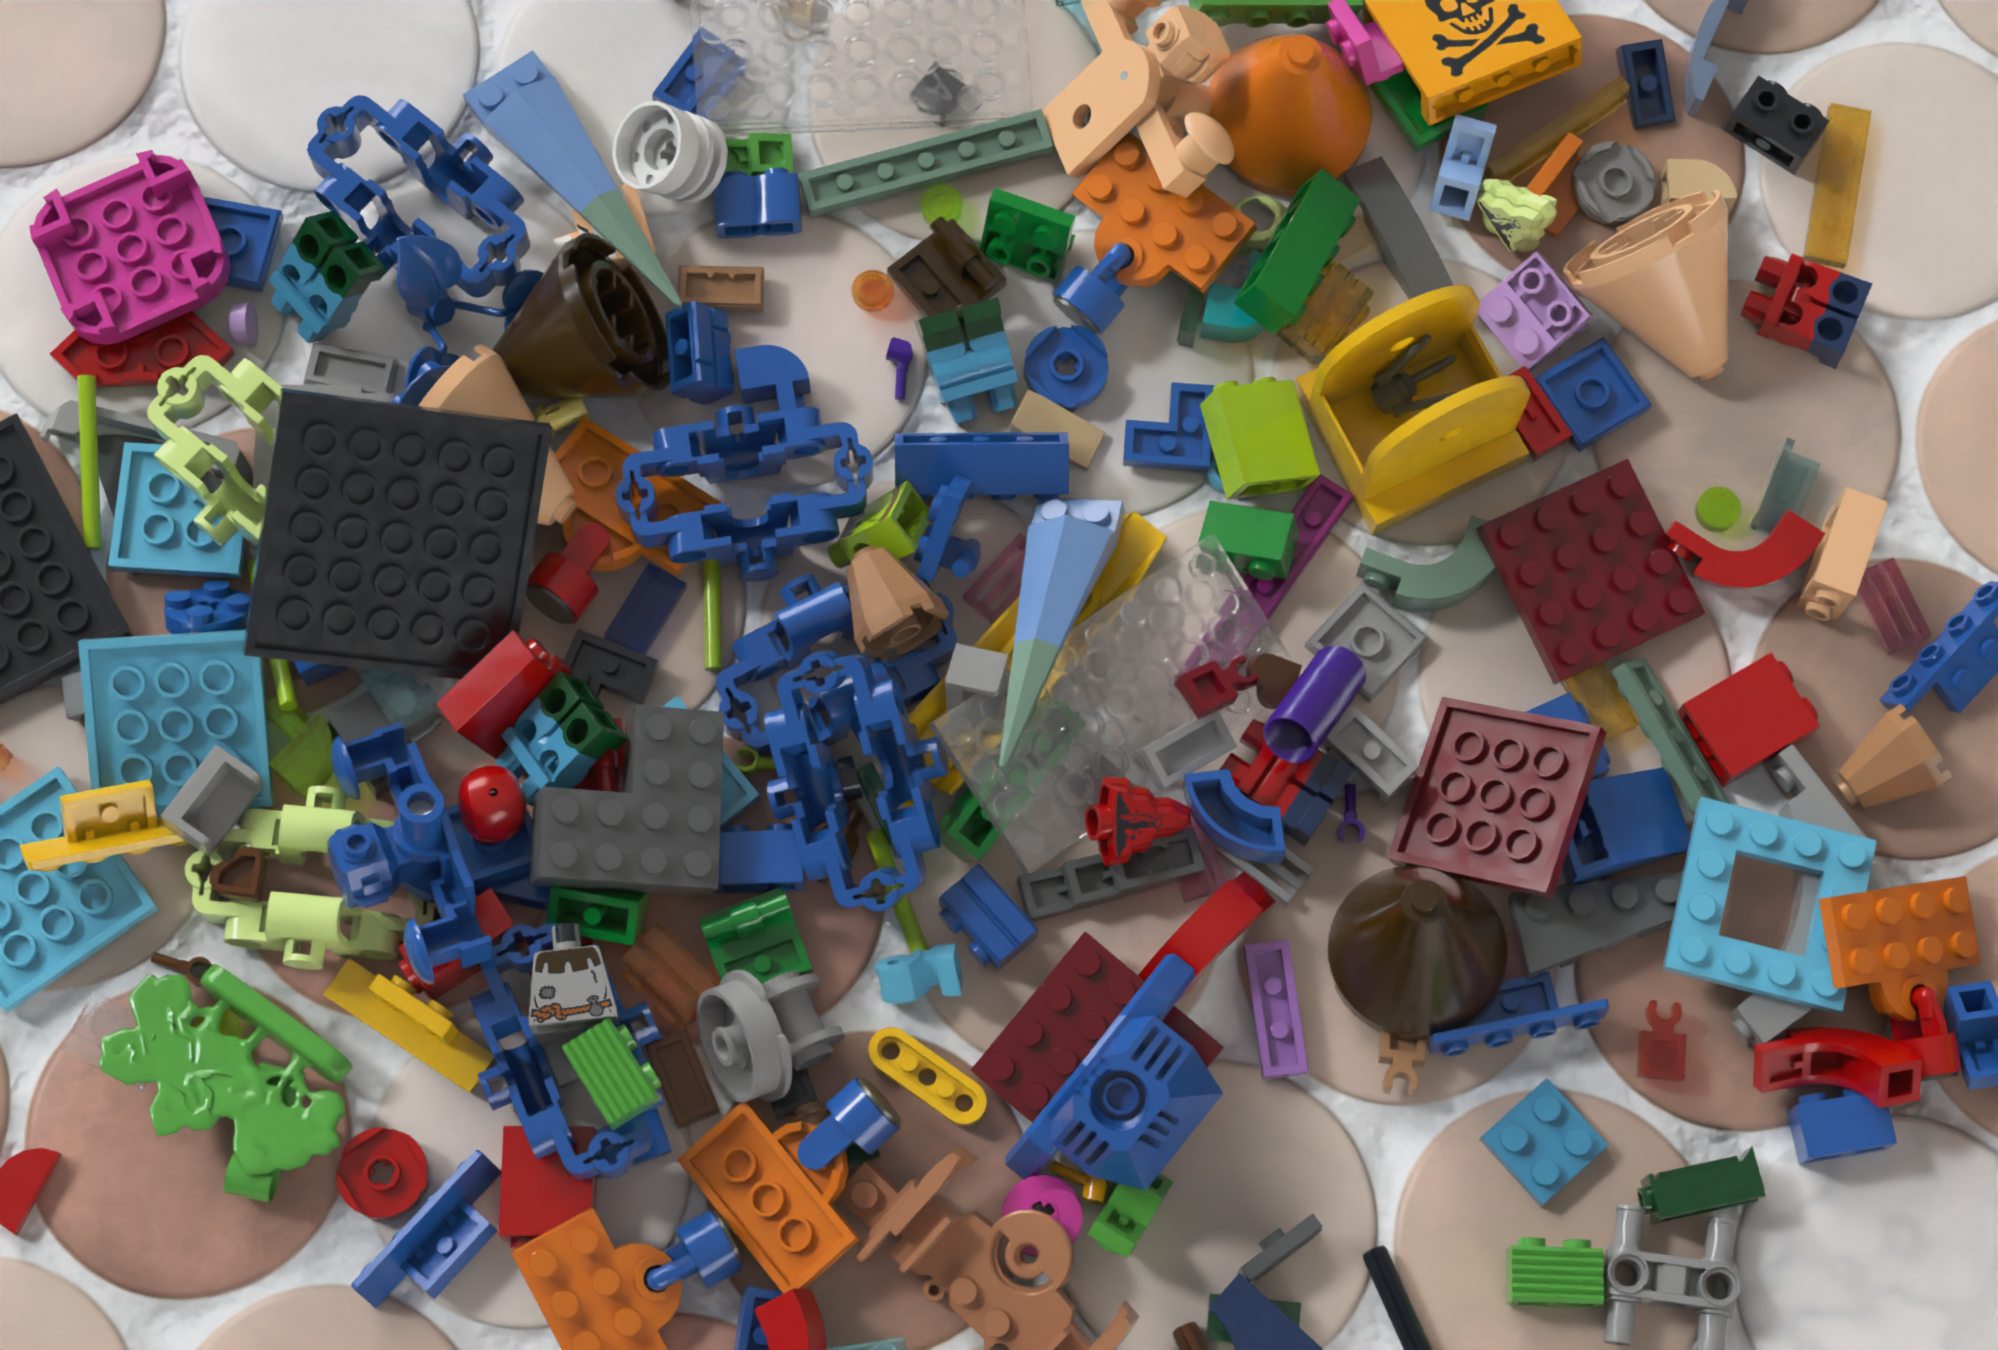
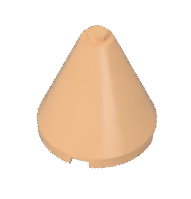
M1718 190L1711 192L1714 197L1712 201L1708 200L1704 191L1692 193L1662 204L1616 227L1617 234L1607 239L1601 245H1599L1597 240H1594L1576 253L1563 268L1570 286L1686 375L1691 378L1699 376L1701 381L1720 374L1724 370L1722 364L1728 360V207Z
M484 344L477 345L474 348V351L481 355L479 358L472 361L467 356L462 355L440 377L418 405L536 421L500 355ZM550 445L537 524L548 526L552 525L556 520L562 524L576 506V502L572 499L575 490Z

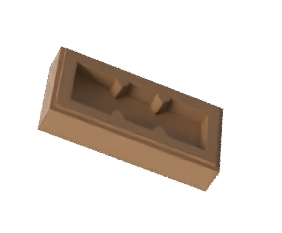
M679 265L678 296L682 301V305L697 301L708 305L709 308H716L725 312H764L765 270L764 267Z

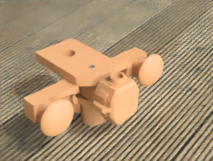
M1082 0V7L1102 49V53L1042 111L1067 175L1080 179L1119 140L1136 126L1163 189L1187 198L1207 179L1205 175L1218 163L1230 164L1235 153L1233 142L1227 131L1218 121L1209 116L1212 106V91L1206 85L1201 84L1206 82L1231 58L1230 50L1218 24L1205 13L1186 5L1173 6L1145 32L1149 41V45L1145 47L1133 42L1130 36L1131 33L1134 34L1139 29L1135 19L1148 6L1153 8L1159 7L1162 0ZM1091 111L1090 121L1084 127L1085 117ZM1186 127L1188 135L1184 138V131Z

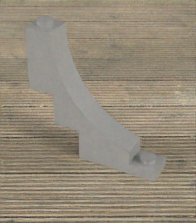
M1793 744L1775 757L1770 763L1773 769V778L1782 790L1787 793L1791 791L1795 796L1778 812L1779 816L1866 838ZM1793 869V904L1788 929L1780 950L1804 956L1820 875ZM1752 993L1728 1017L1733 1022L1730 1024V1027L1736 1038L1743 1045L1748 1046L1750 1044L1754 1049L1755 1044L1771 1041L1814 1008Z

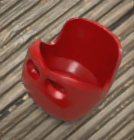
M494 765L483 766L467 774L460 783L458 791L460 818L465 829L473 839L480 842L497 843L511 838L523 828L527 813L526 798L519 780L509 769ZM495 791L497 795L490 796L489 792Z

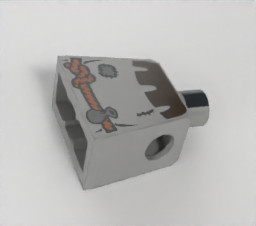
M565 923L553 926L551 928L553 950L536 952L533 957L528 1018L532 1034L593 1028L606 1018H610L614 1025H620L599 946L581 947L578 924Z

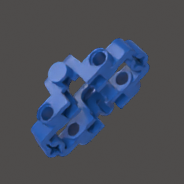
M357 95L349 99L342 107H330L320 114L317 120L318 133L310 140L307 148L315 171L324 179L313 192L326 208L337 212L357 234L358 240L363 241L374 254L376 253L377 258L387 267L382 277L377 281H380L392 267L396 270L398 268L396 238L410 235L437 237L434 229L419 217L412 223L411 229L397 215L392 200L388 198L384 189L371 179L368 181L364 180L345 164H338L334 161L336 158H349L358 152L362 141L360 133L368 125L375 129L376 133L386 144L402 156L403 162L408 166L412 176L463 218L468 220L476 215L496 230L501 229L504 232L503 235L495 234L488 236L481 242L477 253L479 261L473 268L469 269L461 260L462 273L459 281L456 283L459 288L472 297H484L495 286H506L511 277L521 271L519 260L529 250L530 240L525 222L515 212L524 203V198L510 182L488 166L493 160V155L478 138L465 132L454 145H451L446 140L442 128L403 99H399L387 112L369 97ZM428 140L431 142L436 155L433 164L429 168L423 162L421 154L417 152ZM471 152L472 155L464 162L463 159ZM370 201L374 203L379 213L378 221L372 229L366 226L364 218L360 214Z
M733 405L722 408L715 413L717 429L714 428L712 420L672 426L655 431L652 434L654 450L634 453L625 459L623 463L624 480L619 483L615 494L621 518L631 525L635 541L640 546L652 548L668 545L669 558L674 563H692L717 559L721 566L738 564L740 579L746 582H756L777 576L779 573L777 558L792 556L795 547L823 543L837 538L840 534L837 519L855 517L864 512L867 506L866 489L870 487L873 481V458L870 451L865 446L859 444L858 434L851 424L838 422L822 425L821 414L818 408L798 407L758 413V423H756L754 409L751 406ZM742 423L743 432L732 434L730 425ZM776 434L779 444H775ZM700 446L702 447L705 455L701 456ZM839 448L834 456V475L837 485L847 493L835 495L815 493L792 497L791 493L769 496L770 501L766 502V514L753 519H736L732 516L731 507L727 508L726 503L704 506L702 511L682 513L671 516L664 521L651 522L658 513V503L652 484L644 477L656 475L677 477L699 473L700 477H705L710 485L777 475L780 474L781 467L786 464V460L814 456L824 450ZM850 450L853 452L854 463H857L859 473H857L858 487H855L853 474L850 473L848 467L850 464ZM634 483H636L638 494L641 496V506H639L640 520L637 518L635 507L632 506L633 497H635ZM789 515L792 527H788ZM712 527L717 533L718 538L713 537ZM763 560L764 562L751 565L753 561Z
M806 574L792 580L779 591L786 608L774 613L770 623L746 634L732 644L731 649L738 663L720 672L716 680L717 692L721 701L719 712H724V731L727 735L741 739L744 746L757 751L760 756L771 752L766 731L760 732L758 729L760 716L756 700L752 695L744 691H738L737 687L747 682L760 681L785 668L790 671L800 666L804 658L811 655V647L827 635L839 632L841 638L847 642L854 639L848 584L841 586L838 581L821 589L814 574ZM918 577L932 590L926 579ZM807 591L809 596L798 601L796 596ZM934 592L942 599L949 616L946 621L941 620L942 629H940L939 633L928 639L935 641L936 645L926 650L919 649L889 664L886 660L882 662L880 657L869 662L876 683L889 679L896 680L905 708L924 699L941 681L936 668L952 659L957 643L956 632L953 629L954 607L950 599L941 593ZM786 634L789 639L788 652H786L779 639ZM850 674L846 675L845 681L840 687L825 693H813L812 698L808 699L807 706L811 712L819 742L824 741L825 746H831L847 738L848 730L852 729L861 745L858 733L862 730L854 703L855 687ZM729 697L733 700L736 708H739L742 713L746 712L749 733L743 722L740 723L736 717L733 718ZM826 709L830 717L828 728L819 714ZM892 727V728L885 729V730L877 731V732H880V733L890 732V731L893 730V727ZM807 750V751H803V752H799V753H796V754H792V755H804V754H808V750Z
M832 651L813 653L804 658L800 663L799 669L787 672L781 676L777 684V690L782 709L768 712L764 715L766 734L778 777H782L768 781L767 793L774 816L778 820L792 816L797 817L791 821L804 871L811 882L829 878L834 897L841 906L850 908L864 905L869 910L875 912L885 911L899 903L906 893L917 889L926 881L927 867L923 853L941 847L939 828L931 803L932 798L935 796L931 779L949 774L946 751L939 736L919 740L915 724L909 723L898 683L895 679L876 683L872 667L864 656L852 654L841 657ZM844 665L843 669L831 672V675L826 676L825 679L824 677L816 678V676L802 679V675L815 672L814 669H818L821 666H829L831 668ZM848 674L852 676L855 687L853 696L862 730L858 735L863 754H867L868 758L876 756L881 764L884 775L885 788L878 792L879 797L876 798L881 819L887 820L895 851L899 858H902L905 873H900L897 869L889 866L880 867L867 874L859 885H854L850 872L852 869L851 856L843 830L847 828L846 823L850 819V814L831 746H825L824 741L819 742L811 712L804 703L800 690L801 687H804L813 693H825L840 687ZM892 727H893V729H894V731H890V732H884V733L877 732V731L885 730V729L892 728ZM807 750H808V754H804V755H792V754H796V753H799V752H803V751H807ZM931 752L934 765L926 766L923 754ZM794 790L797 800L786 804L783 792ZM913 799L914 806L897 810L902 803ZM825 822L828 823L829 828L813 832L818 825ZM878 883L882 885L889 884V886L903 883L891 890L887 895L883 893L876 894L875 892L862 895V893L874 888Z
M550 923L536 929L525 924L514 925L505 932L501 944L492 947L493 959L481 962L482 971L490 990L470 998L489 1048L498 1064L478 1074L484 1093L493 1111L513 1103L537 1160L558 1151L564 1166L570 1175L576 1179H589L598 1174L610 1179L622 1177L631 1168L633 1159L645 1154L652 1147L653 1135L644 1113L664 1105L662 1096L657 1088L655 1091L660 1101L631 1119L634 1131L623 1136L613 1131L601 1132L592 1139L587 1152L576 1156L572 1146L576 1142L561 1108L565 1105V1101L537 1035H533L531 1032L528 1017L522 1015L509 983H504L501 977V973L512 968L522 973L532 972L534 953L553 950L551 928L558 924ZM526 940L529 945L530 954L522 957L518 952V943ZM604 963L620 1025L624 1024L636 1042L638 1047L632 1050L631 1053L638 1064L642 1066L647 1061L641 1046L660 1039V1033L646 1001L626 1010L624 1009ZM646 1018L649 1026L634 1032L631 1023ZM523 1030L527 1040L524 1044L510 1050L502 1048L498 1040ZM505 1078L508 1087L494 1093L490 1084ZM612 1145L616 1151H620L616 1154L618 1162L612 1165L606 1159L599 1160L605 1156L604 1148Z

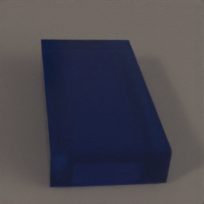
M648 563L605 632V639L646 655L687 589V584Z

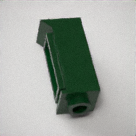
M1753 1146L1744 1151L1739 1159L1737 1156L1659 1172L1655 1176H1653V1173L1648 1174L1640 1180L1642 1187L1637 1189L1639 1205L1645 1208L1644 1215H1650L1652 1225L1757 1202L1758 1198L1766 1196Z

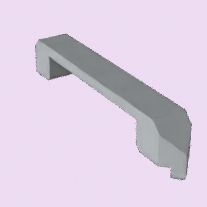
M69 400L46 418L40 434L41 440L48 442L50 435H54L61 439L80 443L77 401ZM96 406L97 424L164 440L157 433L149 419ZM188 429L206 445L209 446L212 443L226 454L242 478L248 483L252 469L236 441ZM214 464L211 467L216 477L223 479L222 472Z

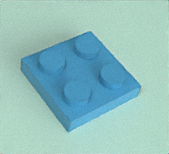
M1548 1078L1541 1082L1479 1139L1540 1207L1609 1146Z

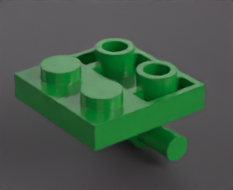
M995 188L989 199L980 249L990 260L996 263L1004 264L1036 277L1058 283L1064 271L1067 253L1072 250L1076 235L1072 234L1076 216Z
M782 887L698 917L720 980L725 974L734 970L749 972L761 984L790 971H798L800 976L813 972L792 916L788 899Z

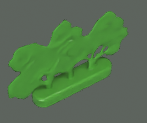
M212 964L201 977L202 987L210 996L218 1001L214 1007L198 1008L192 1001L189 982L182 974L165 975L159 979L153 974H147L128 997L137 1026L134 1029H119L101 1039L100 1047L103 1054L99 1057V1065L104 1073L122 1081L127 1086L135 1083H157L158 1093L154 1098V1102L149 1107L152 1125L156 1129L157 1137L177 1133L182 1127L186 1126L193 1131L211 1129L220 1117H228L234 1120L233 1150L247 1175L268 1174L277 1168L287 1171L294 1168H303L314 1154L329 1155L333 1149L341 1146L336 1126L346 1113L345 1100L337 1092L333 1091L309 1092L304 1082L303 1069L309 1067L332 1083H340L353 1068L350 1061L328 1042L217 964ZM227 1009L256 1029L248 1039L223 1035L219 1031L223 1013ZM195 1017L206 1018L197 1028L191 1027V1021ZM265 1037H268L292 1055L291 1062L285 1070L266 1072L253 1062L252 1051ZM273 1077L281 1078L277 1086L268 1085V1080ZM288 1079L293 1080L289 1087L293 1090L297 1089L295 1103L292 1107H288L282 1102V1089ZM305 1095L312 1100L308 1108L302 1107V1098Z

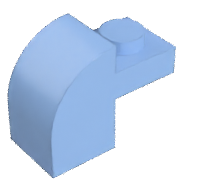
M1458 114L1455 115L1428 210L1467 221L1470 220L1497 125Z

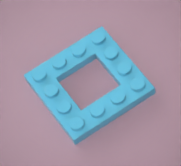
M1701 797L1697 804L1662 970L1839 1015L1843 1012L1847 987L1836 989L1833 987L1819 899L1867 891L1877 840ZM1735 854L1820 875L1804 956L1719 935Z

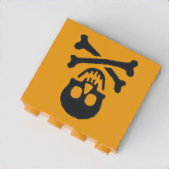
M1363 0V25L1376 22L1392 49L1402 60L1403 66L1421 92V115L1428 126L1581 66L1582 36L1557 0Z

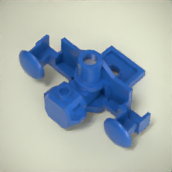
M402 722L371 731L372 735L344 743L341 736H337L331 746V763L336 780L344 793L354 800H360L358 784L384 776L399 812L393 826L382 828L374 823L365 825L357 823L338 829L334 835L329 837L327 841L329 859L345 905L351 909L358 906L366 909L387 902L399 885L408 893L421 900L436 903L442 919L418 926L412 918L407 922L404 930V946L409 963L416 975L427 984H434L432 967L458 959L463 969L493 959L490 935L484 937L476 917L475 889L530 872L532 818L528 809L523 828L517 834L492 846L484 845L473 839L465 829L460 818L459 805L445 806L444 797L431 780L416 743L408 744L406 748ZM493 792V793H489V795H490V796H496L497 793H496V792Z

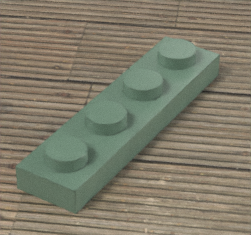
M1643 657L1626 661L1613 669L1611 672L1617 680L1620 694L1626 701L1630 702L1639 718L1642 732L1652 740L1661 756L1663 768L1674 778L1679 786L1687 809L1695 815L1698 800L1701 797L1731 804L1647 659Z

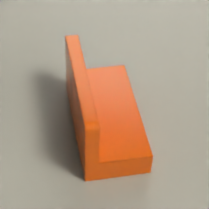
M1571 132L1566 135L1526 187L1533 194L1548 195L1557 199L1555 205L1557 214L1553 222L1544 229L1553 237H1558L1580 209L1571 191V175L1577 161L1581 157L1578 153L1583 141Z

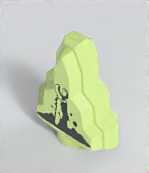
M1484 179L1480 184L1476 201L1483 212V223L1489 232L1497 234L1510 252L1515 250L1527 252L1535 249L1539 245V239L1545 235L1544 229L1553 222L1557 214L1555 207L1557 199L1548 195L1533 194L1527 188L1514 186L1508 180Z

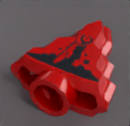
M1104 776L1102 783L1099 785L1097 804H1090L1085 812L1087 834L1092 841L1097 840L1099 853L1105 866L1127 863L1132 853L1148 850L1155 838L1172 836L1191 824L1190 807L1168 797L1155 798L1148 788L1132 786L1129 779L1125 777Z

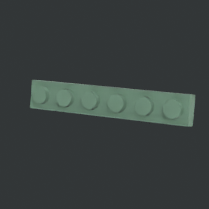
M1042 109L801 172L798 173V178L811 218L1053 153V143Z

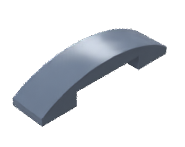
M1713 0L1694 38L1686 64L1684 95L1687 115L1696 118L1719 67L1704 60V57L1726 8L1742 14L1748 0Z

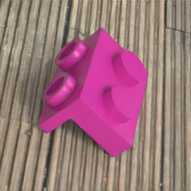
M1333 0L1327 3L1331 20L1326 22L1329 36L1334 45L1339 44L1347 65L1355 68L1366 86L1374 82L1384 81L1391 75L1404 70L1402 60L1392 49L1376 22H1370L1362 26L1345 0Z

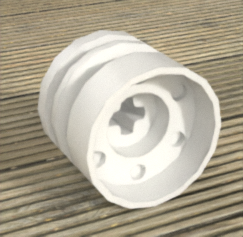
M648 101L632 108L620 122L614 137L612 156L615 170L625 184L683 204L696 203L708 197L718 186L726 169L728 149L725 136L715 122L659 101Z

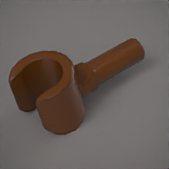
M154 952L151 957V963L177 970V972L187 975V979L191 984L199 987L202 986L201 979L191 975L193 967L204 965L210 968L212 965L204 957H195L190 961L157 952Z

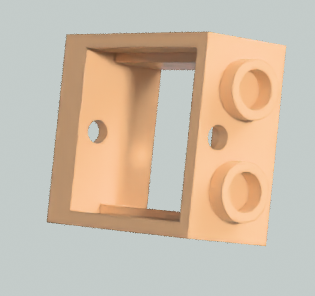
M1849 487L1845 488L1826 515L1821 529L1826 534L1813 552L1795 606L1805 609V613L1808 616L1818 620L1827 621L1832 619L1836 621L1856 597L1888 505L1887 501Z

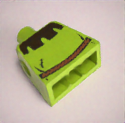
M909 480L868 504L860 515L850 517L838 541L828 546L829 558L837 568L842 569L851 564L853 556L859 550L868 546L883 547L890 550L898 559L903 558L916 551L921 536L924 534L929 523L927 517L930 509Z

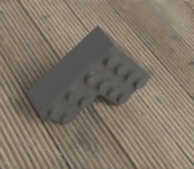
M636 705L626 715L625 735L628 740L624 743L622 792L542 787L533 796L529 885L707 897L718 889L724 712Z

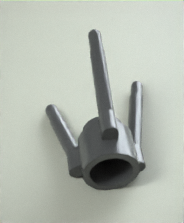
M1424 335L1390 367L1374 376L1375 383L1371 385L1374 402L1383 413L1390 414L1393 412L1394 416L1399 418L1408 412L1429 408L1441 400L1458 393L1453 392L1412 401V397L1417 394L1416 384L1453 364L1456 361V357L1449 355L1412 376L1406 372L1399 374L1398 372L1431 341L1430 335Z

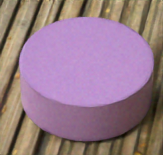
M251 302L234 303L230 309V333L233 342L237 346L255 345L257 341L258 320L255 308Z

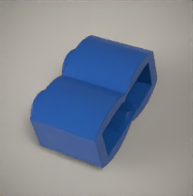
M771 168L758 176H748L743 171H728L723 174L720 183L713 190L715 228L718 238H748L758 235L782 236L802 232L798 173H790L785 168Z

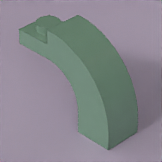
M1471 515L1460 545L1455 552L1448 558L1430 565L1408 563L1366 547L1356 576L1364 578V583L1378 590H1388V588L1397 590L1391 606L1399 609L1436 611L1457 605L1478 592L1496 570L1476 529L1488 521Z

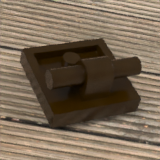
M942 216L931 223L930 229L933 233L887 268V275L925 318L986 301L1007 285L1005 276L953 218L947 222Z

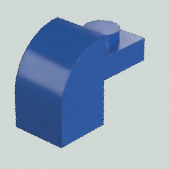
M760 345L734 350L743 404L777 399L779 410L805 407L803 394L811 393L810 379L803 362L794 353L774 345Z
M1985 981L1947 987L1943 1016L1947 1023L1948 1032L1956 1031L1962 1064L1961 1072L1968 1090L1998 1086V996L1992 982Z

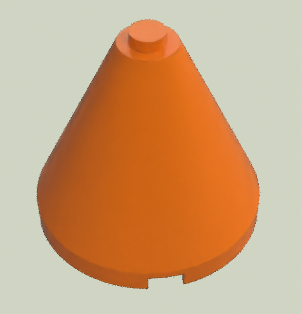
M1274 35L1257 39L1233 52L1231 58L1215 72L1210 82L1212 106L1209 116L1224 127L1234 145V158L1227 166L1239 175L1238 180L1255 190L1279 196H1295L1299 187L1322 168L1338 180V177L1344 171L1358 162L1366 147L1372 124V104L1367 86L1355 68L1347 65L1343 54L1319 40L1306 35Z

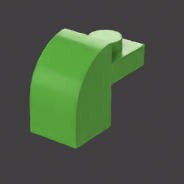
M1159 1173L1146 1191L1118 1183L1087 1235L1096 1239L1099 1246L1104 1250L1128 1258L1174 1181Z

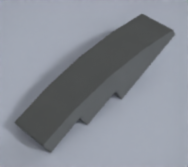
M1382 156L1344 171V183L1352 193L1361 199L1359 206L1363 210L1364 223L1382 248L1384 263L1408 299L1410 300L1436 289L1453 286L1449 274L1420 218Z
M1194 828L1179 831L1172 836L1155 838L1148 850L1132 853L1127 863L1105 866L1101 855L1096 854L1063 862L1061 867L1019 876L1017 884L1025 914L1033 922L1157 888L1203 873L1206 869Z

